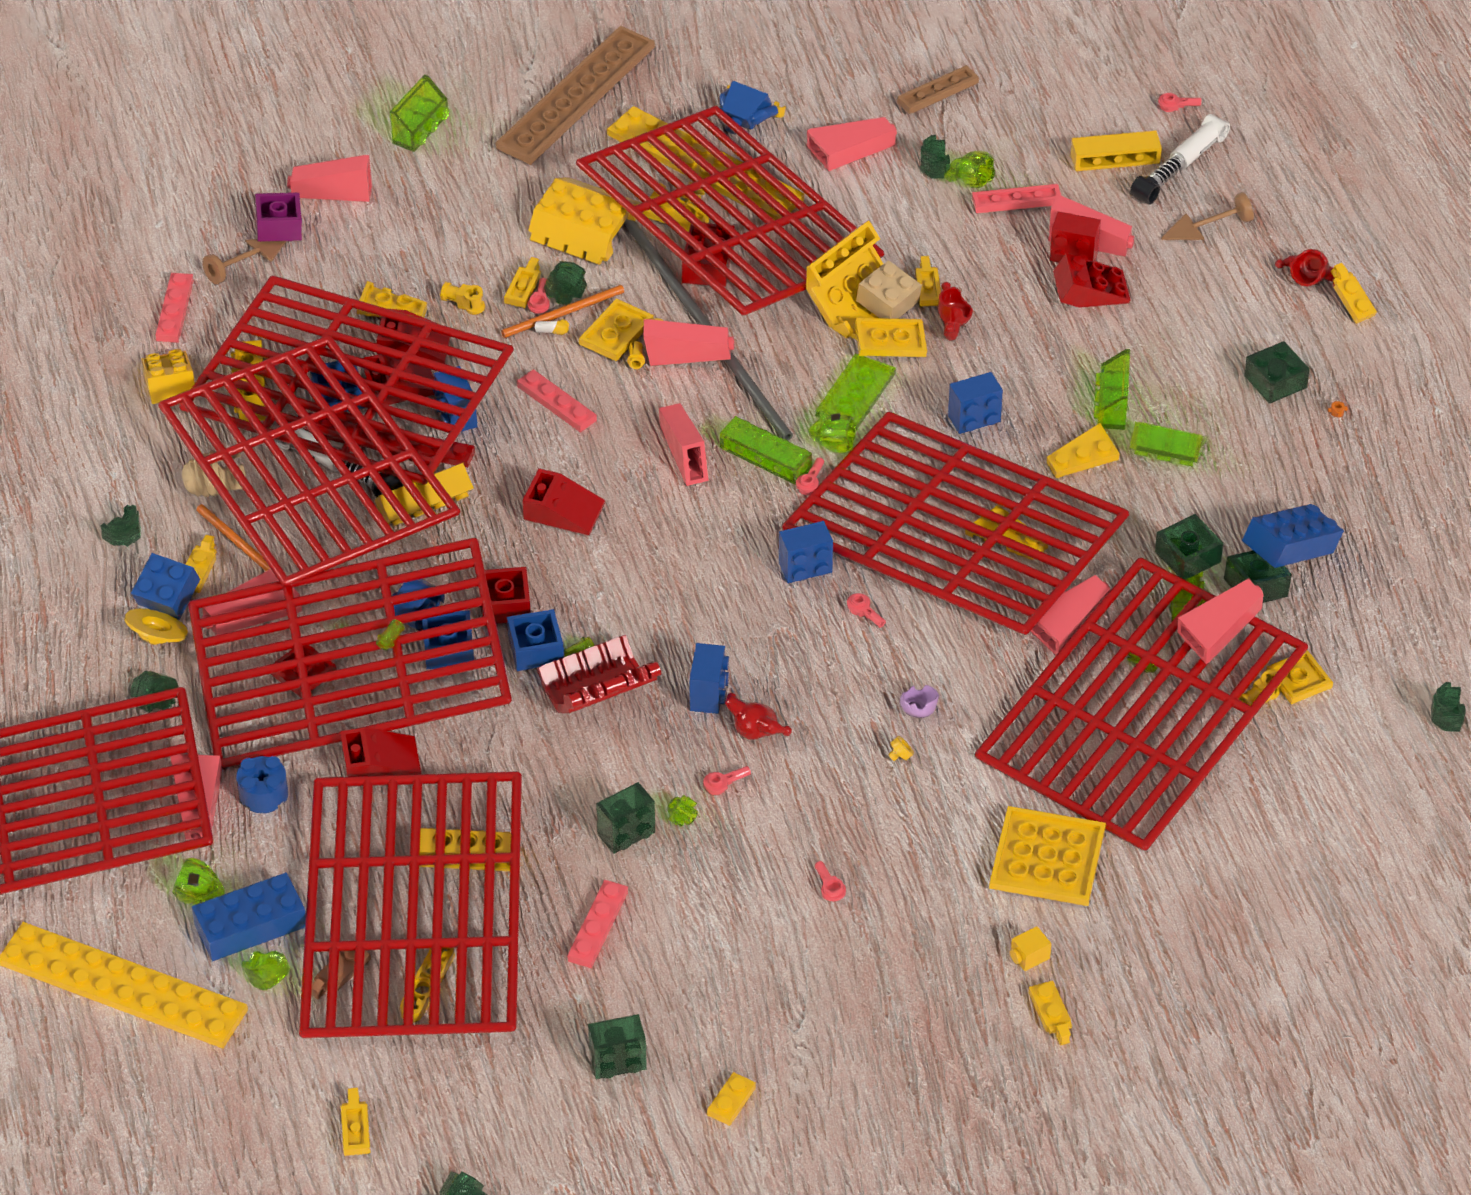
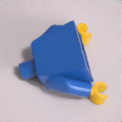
M732 81L731 85H728L727 89L719 95L720 109L741 127L749 130L770 117L782 118L785 116L786 106L779 107L780 103L777 101L772 105L767 93L736 81ZM726 125V131L736 135V133Z

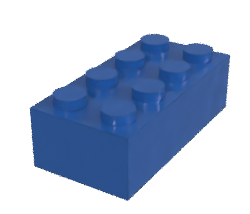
M1308 504L1253 517L1242 541L1270 565L1277 568L1333 554L1344 530L1337 525L1335 520L1324 515L1317 506Z
M287 872L191 906L194 925L212 962L305 928V908Z

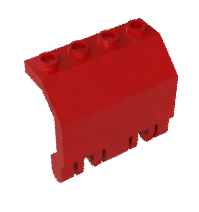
M626 635L616 637L536 668L543 689L558 713L577 711L656 681L657 676L661 675V669L657 662H649L642 666L638 665Z

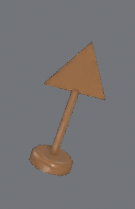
M1240 192L1234 198L1236 208L1195 223L1186 213L1161 240H1205L1197 227L1236 213L1244 222L1253 221L1254 213L1249 198L1244 192Z
M257 239L245 240L253 249L225 262H222L214 254L204 256L202 262L204 272L213 284H220L226 278L225 267L257 253H260L272 262L287 241L258 242Z

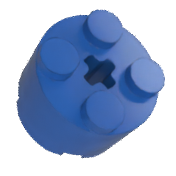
M423 579L406 582L392 596L435 587V585ZM445 595L394 605L395 615L439 606L440 602L444 603ZM422 620L405 623L417 631L423 629Z
M260 756L246 758L241 762L236 779L239 799L243 806L246 805L254 813H270L277 810L278 805L283 801L285 803L288 798L286 770L278 757Z

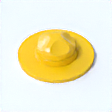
M132 609L126 613L124 618L129 628L137 632L141 639L152 645L180 642L186 639L188 634L186 626L181 621L156 610Z

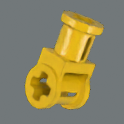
M450 282L443 284L440 292V299L442 301L456 302L458 308L466 310L472 315L480 314L485 310V302L482 300L483 289L480 286L462 284L461 287L453 286Z
M1264 671L1261 678L1253 683V687L1242 694L1239 700L1251 705L1277 671ZM1282 682L1265 703L1279 696V687L1282 685Z

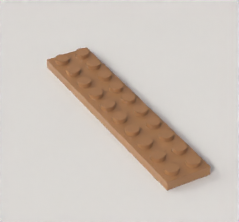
M620 25L497 140L496 149L531 165L655 48V41Z

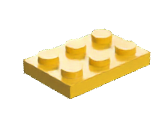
M616 298L579 337V345L617 362L629 349V344L631 342L634 343L644 333V319H654V315Z
M856 318L855 330L859 356L926 357L927 346L922 319Z

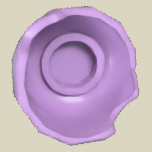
M925 685L921 690H917L912 686L907 692L902 693L900 705L906 714L916 718H925L933 714L938 703L939 694L936 689L929 685Z

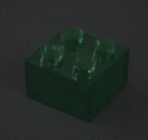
M1282 341L1247 356L1244 376L1266 401L1271 404L1306 389L1310 368L1285 341Z
M1193 514L1158 531L1156 534L1155 552L1177 576L1186 580L1221 563L1223 542L1196 514Z
M1253 550L1227 556L1224 580L1231 588L1250 579L1254 585H1258L1264 595L1263 603L1288 597L1292 574L1285 566L1274 568Z
M639 782L596 803L597 835L613 854L620 850H625L632 844L642 839H647L655 833V801Z
M639 1014L588 1024L589 1056L596 1079L612 1078L616 1075L637 1073L647 1069L646 1038Z

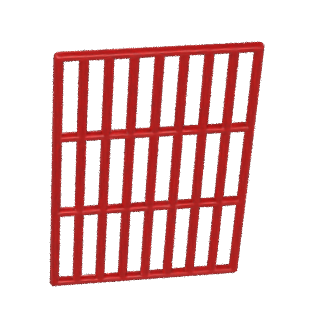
M718 106L707 108L576 160V165L743 316L806 290L807 270L769 238L766 233L774 231L811 264L817 257L787 232L783 226L791 224L823 253L827 252L830 247L805 226L800 219L808 217L836 243L840 242L844 237L817 215V212L824 210L849 233L857 229L855 225ZM715 115L761 156L752 158L713 124L708 117ZM699 122L744 162L736 165L690 124ZM682 128L727 169L719 172L674 131ZM666 135L711 176L706 178L699 176L657 137ZM648 141L689 177L693 183L685 185L640 144ZM629 148L633 149L670 182L676 190L668 192L623 151ZM614 154L659 196L651 199L606 157ZM597 161L642 203L634 206L589 164ZM769 162L813 200L815 204L807 206L761 165ZM753 169L792 203L798 211L789 212L744 171ZM734 175L738 177L782 217L774 220L727 178ZM719 182L765 224L757 227L711 185ZM702 189L748 231L740 234L694 192ZM685 196L731 238L723 241L681 204L677 198ZM665 203L671 205L714 245L708 248L704 247L664 211L660 205ZM651 210L697 252L688 255L642 212ZM757 238L804 281L796 284L753 246L749 240ZM873 244L879 257L882 258L884 251L878 245ZM740 245L787 288L781 291L776 289L738 255L732 247ZM723 252L770 295L761 298L714 255ZM706 259L753 303L746 306L743 305L697 262Z
M272 275L191 389L205 384L208 380L213 381L226 376L214 372L219 364L239 370L254 365L225 356L230 348L267 359L282 354L238 341L237 338L242 332L294 348L309 343L249 325L248 323L253 316L318 335L321 338L329 335L335 341L401 360L397 367L393 368L344 353L354 366L390 376L385 384L363 379L371 390L379 392L376 397L391 416L449 433L444 441H440L401 429L409 441L438 449L433 458L419 454L434 474L513 353L514 348L506 343ZM276 285L341 304L343 307L336 313L270 293V291ZM263 301H267L331 320L332 323L326 329L259 309ZM354 308L422 329L417 336L347 315ZM341 324H345L409 343L411 346L407 352H403L336 331ZM433 331L502 353L495 360L427 340L426 338ZM326 346L316 350L319 356L337 360L332 351L326 348ZM422 347L490 367L491 370L487 376L417 356L416 353ZM309 356L306 360L295 358L306 374L310 371L322 375ZM412 363L481 385L476 392L409 373L405 370ZM329 368L337 380L356 385L348 373ZM266 370L256 373V375L272 379ZM279 372L285 382L289 384L288 386L293 393L298 387L306 390L296 375L291 376ZM401 379L468 399L470 402L466 408H461L401 390L394 386ZM243 380L233 382L236 388L256 394L248 382ZM313 382L322 395L340 400L332 388ZM263 387L271 399L277 400L275 405L280 412L286 404H290L282 392ZM212 391L220 403L239 408L231 396ZM347 393V394L350 396V398H353V397H356V396H357V395H353V394ZM389 395L456 415L459 418L455 425L386 405L383 402ZM297 397L305 409L313 412L321 410L317 403ZM246 401L254 413L266 417L262 423L266 430H273L270 427L275 419L267 408ZM369 401L358 405L368 408L364 417L374 430L394 436L386 424L372 420L377 412ZM180 403L179 408L189 413L184 404ZM196 405L204 418L223 423L215 411ZM343 411L336 414L340 420L357 425L350 434L358 445L378 451L369 438L361 436L364 431L351 413ZM281 412L288 423L300 419V417ZM230 416L238 428L258 434L249 421ZM316 423L324 435L343 440L335 428ZM286 435L275 438L276 440L292 444ZM299 437L308 450L327 455L319 443ZM346 443L341 450L334 448L342 460L362 466L354 454L350 453L351 450ZM385 444L392 455L405 451L404 449ZM369 459L372 464L379 462ZM390 467L379 471L396 476ZM403 469L412 482L422 485L428 483L423 474Z
M332 336L322 337L162 400L158 404L162 413L284 587L460 514L459 507ZM328 346L363 394L350 398L316 350ZM307 354L342 402L329 406L295 358ZM287 362L321 410L309 415L274 366ZM266 370L300 419L288 423L254 374ZM245 378L280 427L267 431L233 382ZM224 386L256 430L258 436L246 440L212 391ZM204 395L238 444L225 448L191 399ZM369 401L405 451L392 455L357 406ZM183 403L216 452L204 457L170 407ZM348 410L384 460L372 464L336 414ZM327 418L363 468L350 472L315 422ZM306 426L342 477L330 481L297 436L295 430ZM286 435L321 485L309 490L273 439ZM265 443L300 494L287 498L253 450V447ZM244 452L279 502L266 507L231 456ZM411 459L448 510L436 514L399 463ZM223 460L258 511L245 516L211 467V464ZM390 467L427 518L415 523L378 472ZM370 476L406 527L394 532L357 480ZM348 484L385 536L372 540L336 489ZM328 493L363 542V545L351 549L315 497ZM307 502L342 554L332 558L328 556L294 508L295 505ZM283 510L286 511L321 561L320 563L308 567L273 517V514ZM261 519L265 520L299 569L298 572L286 575L251 523Z
M886 412L782 524V529L788 530L798 527L795 524L800 519L811 523L824 521L829 531L869 547L864 555L833 542L834 553L1018 633L1027 635L1129 517L1130 513L1125 508L900 415ZM889 422H893L958 449V451L951 456L888 430L885 427ZM879 435L946 464L939 470L872 441ZM864 449H867L933 478L926 484L864 458L860 454ZM966 454H970L1037 483L1030 489L967 463L962 459ZM851 463H855L921 492L913 498L847 470ZM954 468H958L1023 495L1024 498L1017 503L949 473ZM840 476L908 506L901 512L839 486L834 482ZM943 481L1012 511L1005 517L940 490L937 487ZM1047 486L1117 516L1112 522H1109L1040 492ZM827 490L895 520L890 526H887L821 496ZM931 495L995 522L999 526L992 531L924 501ZM1035 500L1102 528L1104 531L1100 536H1096L1028 506ZM815 504L878 531L882 535L877 540H874L813 514L808 510ZM918 509L982 536L987 540L980 546L911 515ZM1022 514L1089 542L1092 545L1085 551L1021 524L1016 520ZM905 523L974 554L967 560L901 532L899 529ZM1008 529H1011L1080 559L1075 565H1072L1003 536V534ZM891 538H894L957 565L961 569L955 575L885 544ZM998 543L1062 570L1067 574L1060 580L990 549ZM880 552L949 583L941 589L873 558ZM985 557L1055 588L1050 594H1046L983 567L978 563ZM970 572H973L1041 601L1042 604L1037 609H1034L965 578ZM959 586L1030 618L1022 624L953 594V591Z
M477 538L464 539L326 570L287 587L282 586L279 581L192 600L188 604L212 755L220 756L222 768L240 765L246 758L280 756L341 742L340 732L319 737L317 726L404 707V718L364 726L365 728L391 731L507 705L512 701ZM468 548L471 549L472 558L389 577L387 574V566ZM475 568V578L395 596L391 595L390 586ZM377 569L379 579L294 598L293 587ZM479 587L480 597L395 615L394 605ZM381 588V599L301 617L297 616L296 607ZM283 590L285 600L200 619L199 608ZM483 607V617L399 635L398 625ZM380 608L385 609L386 618L301 637L300 626ZM287 609V620L203 638L202 628ZM487 626L489 636L403 655L401 646L403 644ZM387 627L389 630L390 638L309 656L304 655L303 646ZM290 629L292 639L209 658L206 657V647ZM491 645L493 656L407 675L406 664ZM392 647L394 656L392 658L308 676L307 666ZM294 649L295 659L211 678L209 675L208 667ZM495 665L497 676L411 695L409 684ZM396 667L398 676L396 678L316 696L311 694L310 686ZM297 668L299 679L213 698L211 687ZM498 685L500 688L501 696L418 715L414 713L413 704ZM400 687V698L315 716L314 706ZM301 688L302 699L216 718L215 707ZM302 708L305 711L306 719L222 738L219 736L218 727ZM308 728L309 739L223 758L222 747Z
M1140 557L1132 564L976 750L975 757L1083 818L1106 823L1105 830L1146 851L1308 650V644L1254 617L1248 623L1254 626V629L1211 682L1207 683L1197 678L1208 665L1201 658L1189 673L1177 667L1191 650L1186 641L1168 662L1156 655L1178 630V617L1195 609L1202 600L1207 602L1216 596ZM1141 568L1153 574L1108 629L1096 624ZM1161 579L1173 584L1128 640L1116 635ZM1182 589L1193 595L1148 651L1136 645ZM1089 631L1100 636L1099 640L1054 694L1042 688ZM1263 632L1275 637L1230 695L1218 689ZM1109 642L1120 647L1119 651L1074 705L1062 699ZM1283 643L1296 648L1251 705L1239 700ZM1129 653L1141 658L1095 715L1082 710ZM1149 664L1162 669L1115 727L1103 721ZM1170 674L1182 680L1136 738L1123 732ZM1191 685L1203 691L1156 749L1144 743ZM1035 695L1047 701L999 759L988 754V751ZM1211 696L1223 702L1177 760L1165 754ZM1055 706L1067 712L1020 770L1008 765ZM1232 707L1244 713L1198 772L1186 766ZM1076 717L1088 723L1040 782L1028 776ZM1096 728L1108 734L1061 793L1049 787ZM1116 740L1128 745L1127 749L1081 805L1069 799ZM1137 751L1149 756L1148 760L1102 816L1090 810ZM1158 762L1170 768L1123 828L1111 822L1113 817ZM1179 773L1191 779L1144 839L1131 833Z
M184 687L0 728V738L78 720L82 721L83 727L78 730L0 747V757L82 738L85 739L86 746L0 766V777L83 757L88 758L89 764L88 766L6 785H1L0 781V855L2 860L0 875L4 874L5 882L0 884V895L207 847L213 844L212 829L188 698ZM178 698V707L92 726L91 717ZM181 716L182 725L95 744V735ZM182 734L185 737L186 743L98 763L97 754ZM183 753L188 754L189 762L101 782V772ZM191 771V781L104 801L103 791ZM88 775L91 777L92 784L7 804L3 802V795ZM194 790L196 799L107 819L106 810ZM90 794L94 796L95 803L6 823L5 814ZM198 809L199 818L110 838L109 829ZM88 814H97L98 822L9 842L8 833ZM201 828L203 837L115 858L113 856L112 848ZM91 833H100L101 841L16 861H12L11 852ZM99 851L103 852L104 860L21 880L15 881L13 871Z
M520 772L320 777L314 780L299 1036L301 1038L514 1032L516 1030L522 774ZM487 782L485 853L470 854L472 783ZM497 782H512L510 853H495ZM448 783H462L460 854H445ZM423 784H437L435 855H420ZM388 785L385 856L370 857L373 786ZM398 785H413L410 856H395ZM363 786L360 856L344 858L348 787ZM323 787H338L334 858H319ZM485 863L483 937H468L470 864ZM495 863H510L508 936H493ZM448 864H460L457 937L442 938L444 867ZM419 865H434L432 938L417 939ZM384 866L381 940H366L369 867ZM394 866H409L406 939H391ZM359 867L355 941H340L344 868ZM319 868H334L330 941L315 942ZM508 946L506 1022H491L493 947ZM467 947H483L481 1023H465ZM431 948L429 1024L413 1025L416 949ZM442 948H457L455 1023L439 1024ZM406 949L403 1025H387L391 950ZM365 950H380L377 1026H361ZM340 951H355L350 1027H336ZM314 952H329L325 1027L310 1028Z

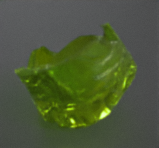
M254 951L248 962L242 961V966L250 983L260 990L273 988L290 971L286 957L283 953L271 951L266 954Z

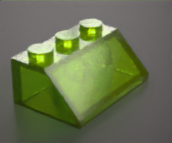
M424 74L390 111L392 144L415 152L420 145H423L431 133H434L442 121L446 120L449 116L447 97L428 75Z
M1125 349L1101 364V373H1096L1095 386H1100V389H1095L1094 402L1099 403V405H1094L1093 419H1098V424L1101 423L1104 429L1125 430L1130 349Z
M1135 421L1129 449H1134V454L1148 457V453L1157 454V459L1170 462L1171 458L1180 459L1179 464L1193 467V463H1200L1207 436Z

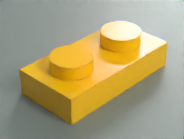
M733 1072L708 1107L707 1116L730 1126L756 1089V1082Z

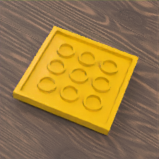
M1008 806L989 882V889L1089 906L1106 823Z

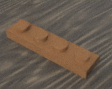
M965 65L897 96V103L910 115L978 84L979 76Z

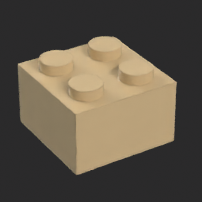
M888 260L859 283L856 301L878 318L898 319L919 302L922 285Z

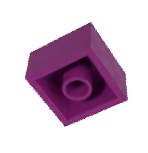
M299 192L255 194L258 242L302 240Z

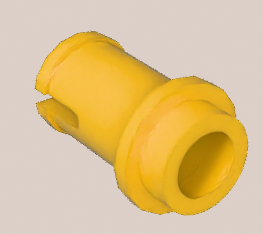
M634 341V348L632 342L629 344L627 363L632 369H640L645 364L643 344L639 341Z

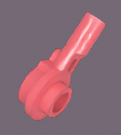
M1164 93L1159 97L1158 103L1163 111L1173 112L1184 106H1201V98H1179L1173 93Z
M546 278L539 280L537 292H534L528 301V309L533 313H544L550 307V301L546 296L548 284Z
M816 458L808 474H803L796 479V487L801 494L810 495L818 487L817 475L824 464L822 458Z
M855 593L848 597L847 607L852 614L859 617L865 616L879 628L885 625L886 620L870 608L868 596Z
M745 766L727 774L712 772L705 776L703 785L709 794L720 795L728 789L729 784L751 775V771L748 766Z
M822 861L817 862L814 867L823 881L821 888L823 898L828 901L841 900L846 895L845 885L836 876L830 875Z

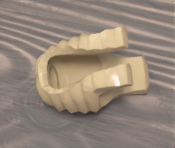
M211 450L209 453H204L203 455L205 457L215 453L216 451ZM241 452L231 457L233 459L241 457ZM190 459L182 469L184 487L197 497L202 495L206 498L219 495L196 460ZM217 462L211 464V467L228 491L242 489L228 468L220 467ZM238 465L240 470L246 476L244 465Z

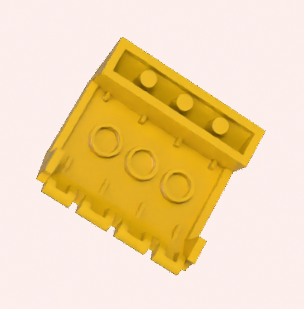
M570 177L554 179L535 206L528 231L531 232L530 240L546 245L548 240L547 247L564 252L567 247V254L581 259L586 254L585 260L600 265L602 261L607 262L613 254L612 240L626 219L634 222L636 219L602 188ZM625 197L634 206L642 203Z
M869 220L807 266L806 290L828 326L845 338L852 337L857 340L855 330L856 318H878L856 301L859 283L884 264L873 247V244L879 241L880 237Z

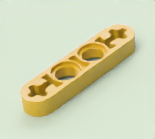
M431 948L415 975L414 1001H416V1009H414L413 1022L419 1021L429 1006L430 974L426 970L431 967ZM442 948L441 982L454 960V948ZM420 986H426L429 988V991L419 994L416 992V989ZM403 997V999H402V1001H401V1003H400V1012H401V1017H402V1018H403L404 997Z

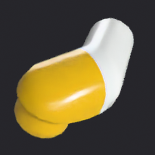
M564 319L559 321H537L535 323V331L537 333L564 335L569 330V323Z

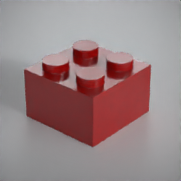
M1058 211L1051 232L1049 261L1059 263L1066 253L1095 261L1099 249L1101 219Z
M526 566L485 570L496 624L507 623V617L531 613Z

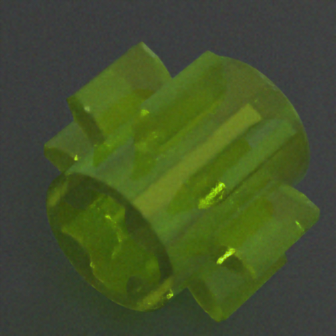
M682 795L681 798L678 796L673 798L667 807V812L671 814L668 820L680 827L683 824L690 825L698 814V811L694 808L697 802L685 795Z

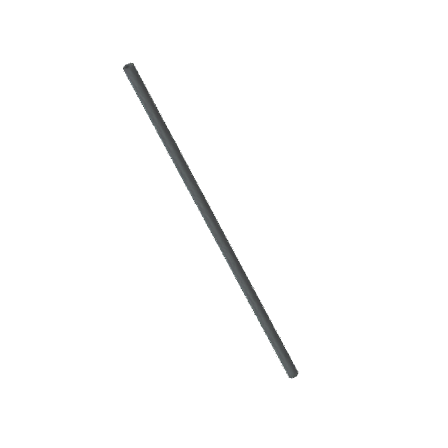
M626 219L624 222L626 228L696 323L713 326L636 221ZM731 351V359L724 361L783 441L790 440L793 437L792 432Z

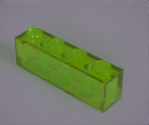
M737 416L720 432V449L796 485V479L803 474H808L812 467L811 452Z

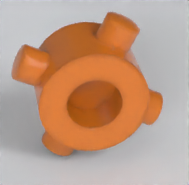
M1334 401L1331 404V408H1328V412L1338 418L1342 417L1344 411L1348 410V407L1340 401Z

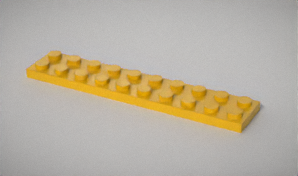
M633 106L607 128V135L623 142L668 123ZM680 129L674 131L719 172L727 169L689 134ZM666 135L657 137L702 178L711 176ZM648 141L640 144L660 163L685 175ZM721 151L736 165L743 163L742 161ZM753 169L744 171L789 212L796 208ZM734 175L727 178L774 220L782 217L738 177ZM719 182L711 185L720 194L745 206ZM781 182L801 201H804L805 193Z
M22 922L0 954V966L224 1049L248 1011L247 1004L26 922Z

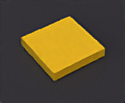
M1307 650L1282 681V685L1279 688L1289 703L1294 704L1331 689L1333 682ZM1288 658L1266 666V671L1275 670L1278 672Z

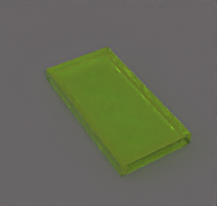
M855 353L816 409L815 416L857 431L896 374V367L865 356H859V354ZM840 413V420L831 421L830 415Z

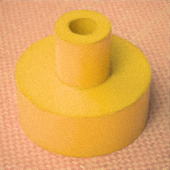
M897 736L890 742L893 750L888 755L893 761H896L899 757L907 761L914 755L911 746L901 736Z

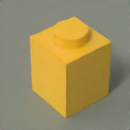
M1038 926L1012 938L1011 959L1015 964H1019L1024 971L1050 959L1051 942Z

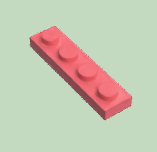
M1058 184L972 192V201L976 213L1052 206L1056 194L1061 195Z
M171 273L155 334L156 341L179 343L194 282L193 274Z
M534 369L517 380V387L577 431L582 432L597 421V416L594 412Z
M604 879L568 953V962L592 969L628 894V886Z

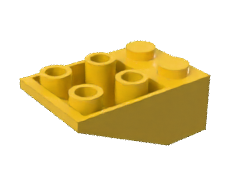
M174 349L170 350L168 354L162 355L151 353L146 355L145 358H141L152 404L188 391L195 383L186 350Z

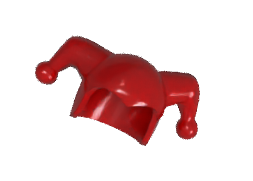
M1307 249L1298 255H1291L1284 260L1278 259L1275 262V266L1278 269L1283 268V266L1290 267L1292 278L1301 286H1312L1322 280L1333 282L1335 279L1331 273L1333 267L1329 266L1328 259L1324 253L1317 249Z
M943 282L941 285L943 291L939 294L938 313L945 325V339L953 341L958 336L960 326L966 324L971 319L973 308L963 299L958 288L951 287L949 282Z
M734 693L727 695L725 705L733 714L735 728L743 738L755 740L782 733L784 736L791 735V727L782 726L778 723L774 710L769 706L758 702L744 703Z

